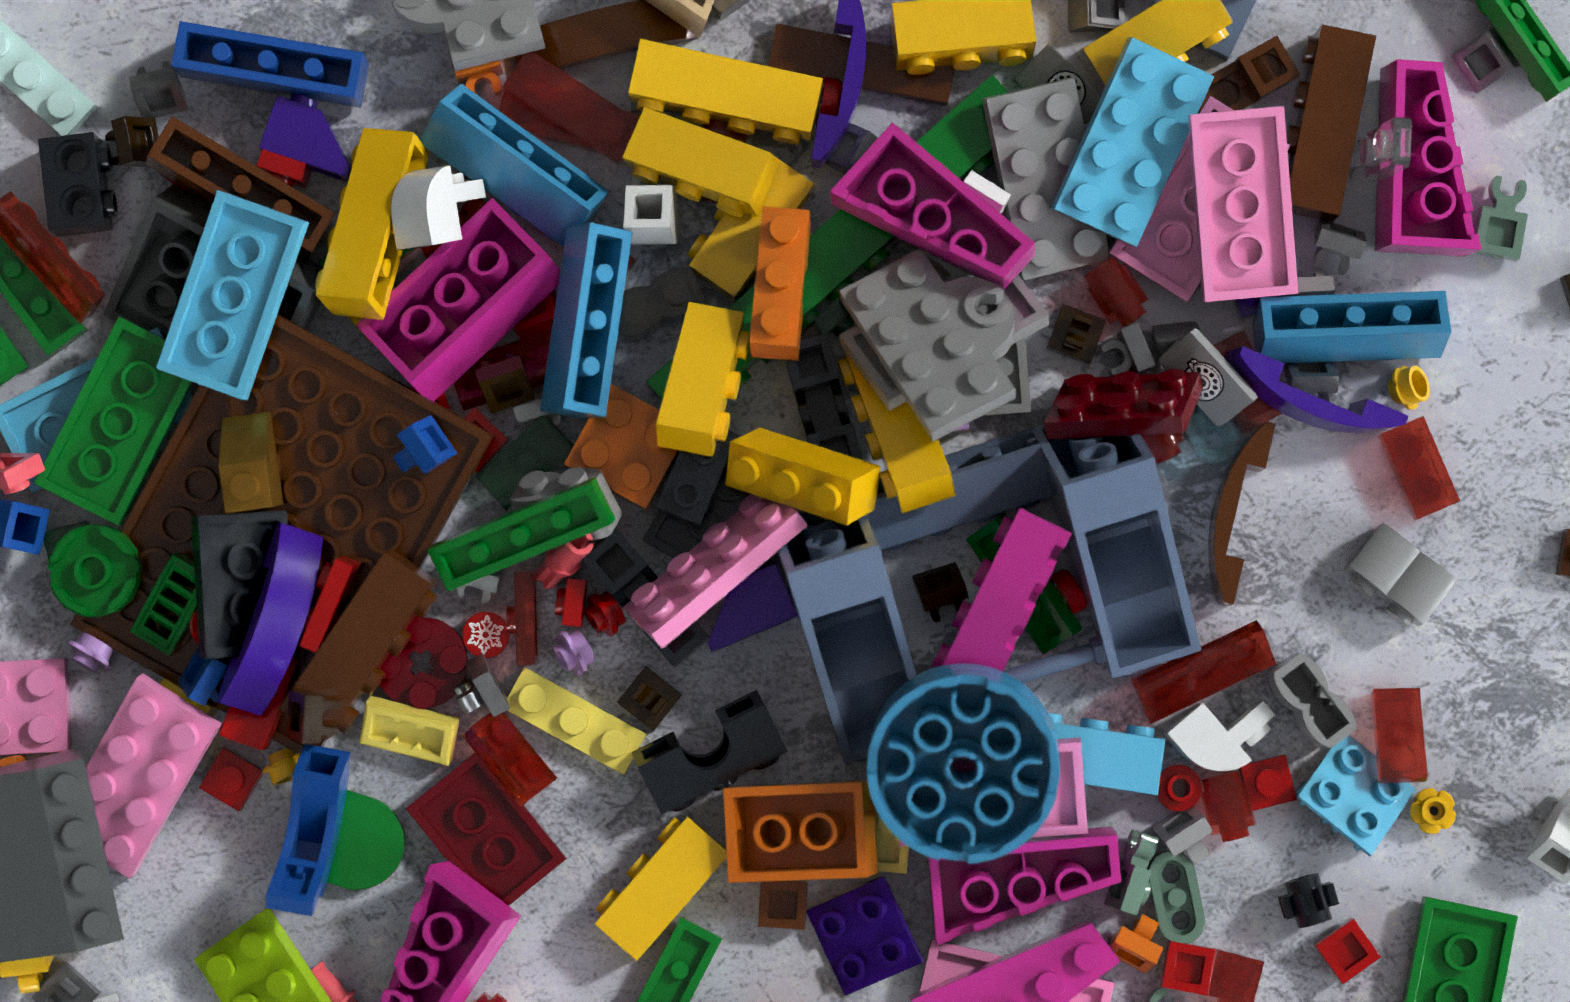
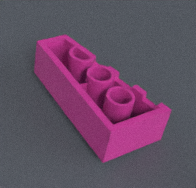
M1396 59L1380 69L1375 222L1376 252L1464 257L1482 250L1479 234H1475L1471 211H1473L1470 192L1466 193L1461 170V165L1464 163L1460 146L1457 147L1452 123L1454 122V116L1442 62Z
M893 122L830 191L833 206L919 249L921 248L978 278L997 284L1003 290L1035 256L1034 241Z
M1021 508L1017 511L1014 519L1004 516L993 539L994 542L1000 544L993 562L986 558L983 559L972 581V584L980 587L972 604L963 600L951 626L959 629L953 644L949 646L942 643L930 668L948 664L967 663L984 665L1003 672L1015 648V643L1018 637L1021 636L1036 605L1035 602L1054 570L1057 557L1061 549L1065 548L1071 533Z
M1112 826L1087 828L1088 834L1033 837L1004 856L980 863L968 864V861H953L942 858L936 860L927 857L936 945L951 941L954 937L972 931L977 932L992 927L995 923L1018 915L1030 914L1038 911L1041 907L1062 900L1064 902L1121 882L1116 832Z
M450 861L430 864L423 880L426 883L419 902L415 903L409 919L411 925L403 947L399 948L393 965L395 969L388 989H384L380 1002H465L522 916Z
M1085 921L1035 942L1021 950L990 961V963L950 978L941 984L910 995L909 998L912 1002H1068L1121 961L1094 925Z

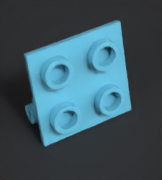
M1348 735L1327 752L1309 780L1303 781L1295 793L1296 798L1300 800L1299 805L1309 807L1321 817L1320 822L1330 824L1332 826L1331 830L1334 833L1340 832L1354 844L1353 848L1356 851L1361 849L1370 857L1416 791V788Z

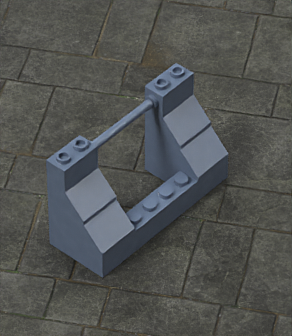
M1042 424L945 455L952 475L956 495L954 497L902 514L896 497L887 499L879 477L875 510L848 525L793 508L800 514L808 526L779 549L777 554L845 764L854 761H867L871 734L881 709L897 689L916 676L880 550L899 549L907 545L909 541L927 535L940 536L950 532L953 527L972 521L984 522L994 518L998 513L1012 508L1032 507L1044 498H1051L1060 527L1071 533L1067 542V548L1080 586L1086 597L1096 636L1089 638V644L1012 667L1003 672L1022 683H1027L1095 660L1097 665L1105 663L1112 679L1121 676H1134L1146 668L1165 662H1178L1190 654L1202 651L1155 459L1141 435L1047 439L1045 427Z

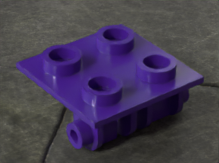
M885 876L877 877L863 886L806 910L845 996L924 962L919 947H917L912 937L907 921H905L902 911L899 909Z

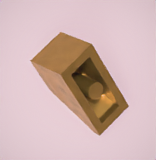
M271 412L222 418L219 472L225 513L284 504Z

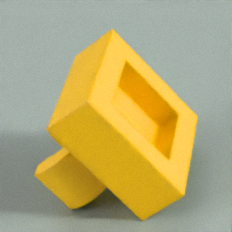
M54 955L1 962L0 976L1 978L17 976L20 994L39 992V982L44 981L43 972H48Z

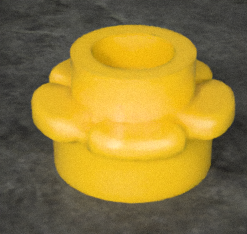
M1401 366L1393 370L1392 378L1388 382V390L1396 404L1405 405L1406 409L1414 410L1418 407V403L1424 402L1429 398V382L1420 367Z
M286 748L268 756L270 765L263 768V773L269 774L272 785H280L292 781V775L300 753L296 754L294 751Z
M1434 788L1423 789L1417 793L1415 801L1410 806L1411 819L1419 825L1421 831L1428 834H1437L1440 832V829H1448L1454 823L1456 818V812L1453 811L1455 802L1452 796L1444 790L1438 792ZM1432 806H1435L1438 810L1436 815H1431L1429 812Z

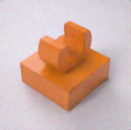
M500 60L456 71L454 68L459 85L461 83L465 84L468 89L476 94V85L481 81H487L492 84L495 96L501 95L502 86L497 75L504 74Z
M1144 914L1140 916L1139 920H1135L1131 930L1121 926L1111 935L1108 942L1109 947L1120 961L1143 973L1148 972L1157 964L1164 949L1150 941L1159 922Z

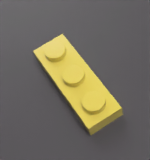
M526 667L523 668L507 697L510 709L507 711L623 775L626 774L634 759L632 752L640 748L647 735L643 731Z

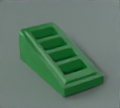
M181 552L172 554L130 630L131 633L168 656H172L189 628L191 616L196 609L195 590L191 591L175 581L179 573L195 583L194 560ZM171 589L189 600L184 607L166 596L167 591ZM162 604L178 614L180 617L177 623L156 611L158 606ZM150 619L172 631L168 639L147 627Z

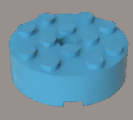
M958 663L935 667L914 676L893 693L881 709L871 734L867 758L868 787L874 806L882 821L900 841L916 852L936 860L942 858L953 861H968V864L999 858L1014 851L1028 841L1042 826L1054 805L1060 778V757L1056 730L1051 717L1039 698L1027 686L1011 675L998 669L978 664ZM964 756L972 760L974 759L977 767L969 772H960L952 768L950 764L955 757Z

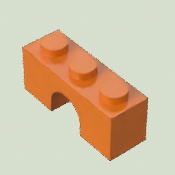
M765 206L762 208L749 340L751 355L754 358L799 361L803 319V286L805 271H807L811 235L810 210Z

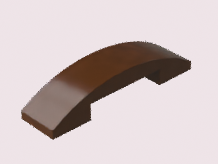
M637 0L580 13L540 25L546 48L514 56L520 83L565 72L564 68L636 51L638 50L640 39L675 45L696 40L698 36L647 1Z
M1279 37L1271 38L1239 56L1233 63L1211 74L1214 76V79L1198 114L1210 96L1234 111L1245 110L1298 78L1300 73Z
M1267 421L1262 424L1240 447L1232 459L1216 495L1209 527L1208 559L1213 589L1219 605L1228 607L1234 605L1244 559L1226 555L1246 469L1256 472L1266 469L1276 423Z

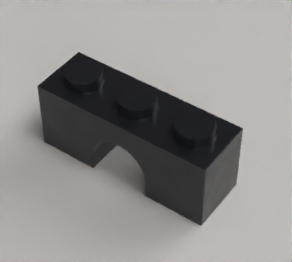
M828 333L800 340L799 361L785 360L807 443L863 460L854 426L850 421L846 408L840 376Z
M618 529L582 559L622 607L631 601L633 593L639 587L646 583H652L658 578ZM694 621L662 649L642 629L674 668L710 638L697 621Z
M757 690L715 710L723 726V737L719 745L709 753L692 754L686 751L680 745L674 731L632 752L637 768L661 815L670 810L677 812L686 809L695 802L696 797L712 789L714 791L723 790V788L734 784L738 776L752 769L761 770L770 767L778 761L780 755L788 752Z

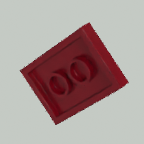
M1169 369L1160 374L1139 375L1137 372L1127 371L1109 377H1094L1091 374L1072 376L1064 380L1044 421L1047 439L1185 433L1203 389L1200 372H1184L1181 369Z
M480 749L406 808L447 861L453 863L508 906L567 859L565 854Z

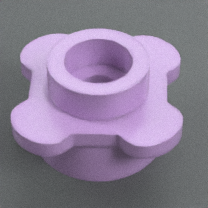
M563 630L559 632V636L555 637L557 646L553 650L558 662L565 671L572 670L577 677L581 676L582 672L587 670V666L595 661L589 643L578 630H574L569 634Z
M82 632L76 642L72 640L67 642L70 649L75 652L71 659L80 666L94 673L99 667L110 671L112 668L108 665V660L114 650L99 639Z

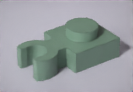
M1495 176L1488 186V195L1493 202V207L1482 205L1478 210L1475 234H1479L1482 250L1474 252V254L1516 262L1521 256L1528 214L1515 212L1516 204L1525 197L1527 185L1526 181L1519 180L1515 185L1514 195L1506 196L1500 189L1502 176Z
M1131 830L1126 842L1124 860H1119L1121 882L1110 885L1104 904L1134 915L1138 914L1140 906L1146 903L1150 894L1151 883L1149 877L1151 870H1148L1147 867L1156 852L1159 838Z

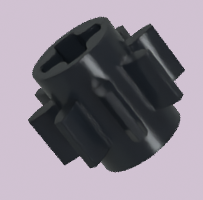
M1319 873L1301 876L1285 882L1288 894L1278 897L1283 917L1287 919L1295 917L1298 928L1309 927L1331 920L1332 915L1329 907L1340 904L1333 882L1322 884Z

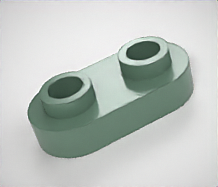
M1169 851L1160 852L1152 858L1148 865V870H1151L1149 877L1151 883L1150 893L1156 921L1159 922L1158 929L1167 940L1188 944L1195 941L1202 934L1205 927V914L1195 867L1192 861L1183 853L1173 857ZM1168 865H1174L1178 869V878L1171 883H1167L1162 877V871ZM1177 911H1184L1188 916V922L1185 927L1177 929L1172 924V916Z

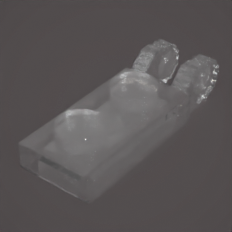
M1393 117L1368 132L1367 137H1356L1353 152L1359 154L1362 166H1353L1349 169V180L1359 182L1384 180L1409 167L1412 119Z

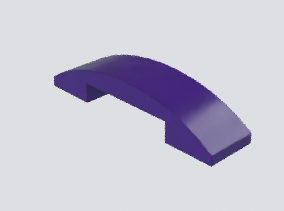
M839 0L834 33L851 36L838 116L819 113L811 158V167L820 169L837 149L850 126L859 102L866 61V29L860 0Z
M1244 346L1227 351L1224 358L1255 391L1259 399L1282 414L1302 423L1331 431L1366 433L1405 425L1408 415L1368 398L1350 403L1347 410L1279 381L1284 363Z
M277 522L263 563V567L269 568L239 657H231L216 700L217 702L260 716L263 715L285 675L304 627L320 565L322 536Z

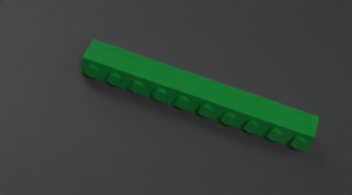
M992 74L916 142L961 181L968 176L971 170L981 176L993 164L989 159L993 152L982 98L1008 91ZM841 209L810 235L807 271H805L801 334L821 317L817 309L828 299L831 298L834 303L840 301L839 290L854 283L851 279L864 267L870 273L888 258L890 253L886 248L897 237ZM755 285L728 308L729 310L744 312V331L749 332L751 330ZM749 347L746 360L738 358L735 369L736 372H741L739 390L752 378L748 370L761 359L765 364L770 363L773 359L754 358ZM674 357L646 381L647 386L661 402Z

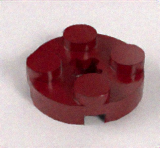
M415 616L406 629L412 635L403 650L396 658L389 654L380 667V670L386 673L380 686L395 702L419 709H428L443 705L456 696L453 687L466 680L468 657L463 639L453 627L436 618L423 617L421 619ZM426 650L433 655L429 661L431 666L434 667L432 672L427 674L424 671H420L415 675L410 670L414 664L410 659L411 655L414 652L423 654Z

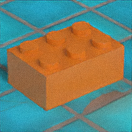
M868 780L738 785L723 788L728 883L867 878L878 874L875 806L870 795Z

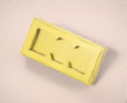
M370 696L365 704L359 743L449 766L453 760L460 718Z

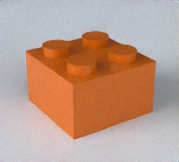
M611 384L606 417L587 420L564 465L567 469L582 467L601 470L613 494L648 512L674 466L680 450L657 446L656 423L659 409Z

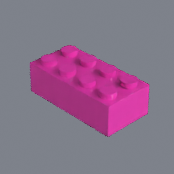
M493 198L461 227L462 240L443 243L391 292L384 320L363 318L356 324L421 395L433 401L442 395L559 284V267Z

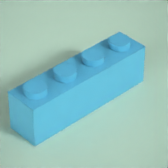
M1048 713L1055 727L1057 739L1081 737L1084 785L1158 795L1165 739L1154 738V728L1127 725L1126 733L1108 731L1109 722L1081 718L1079 727L1061 724L1063 715Z

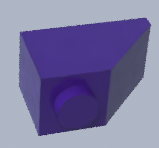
M292 93L290 100L277 96L259 149L306 163L314 172L348 183L352 168L326 116L321 110L316 109L318 102Z
M764 562L727 594L708 640V646L712 653L798 616L776 564L766 567Z

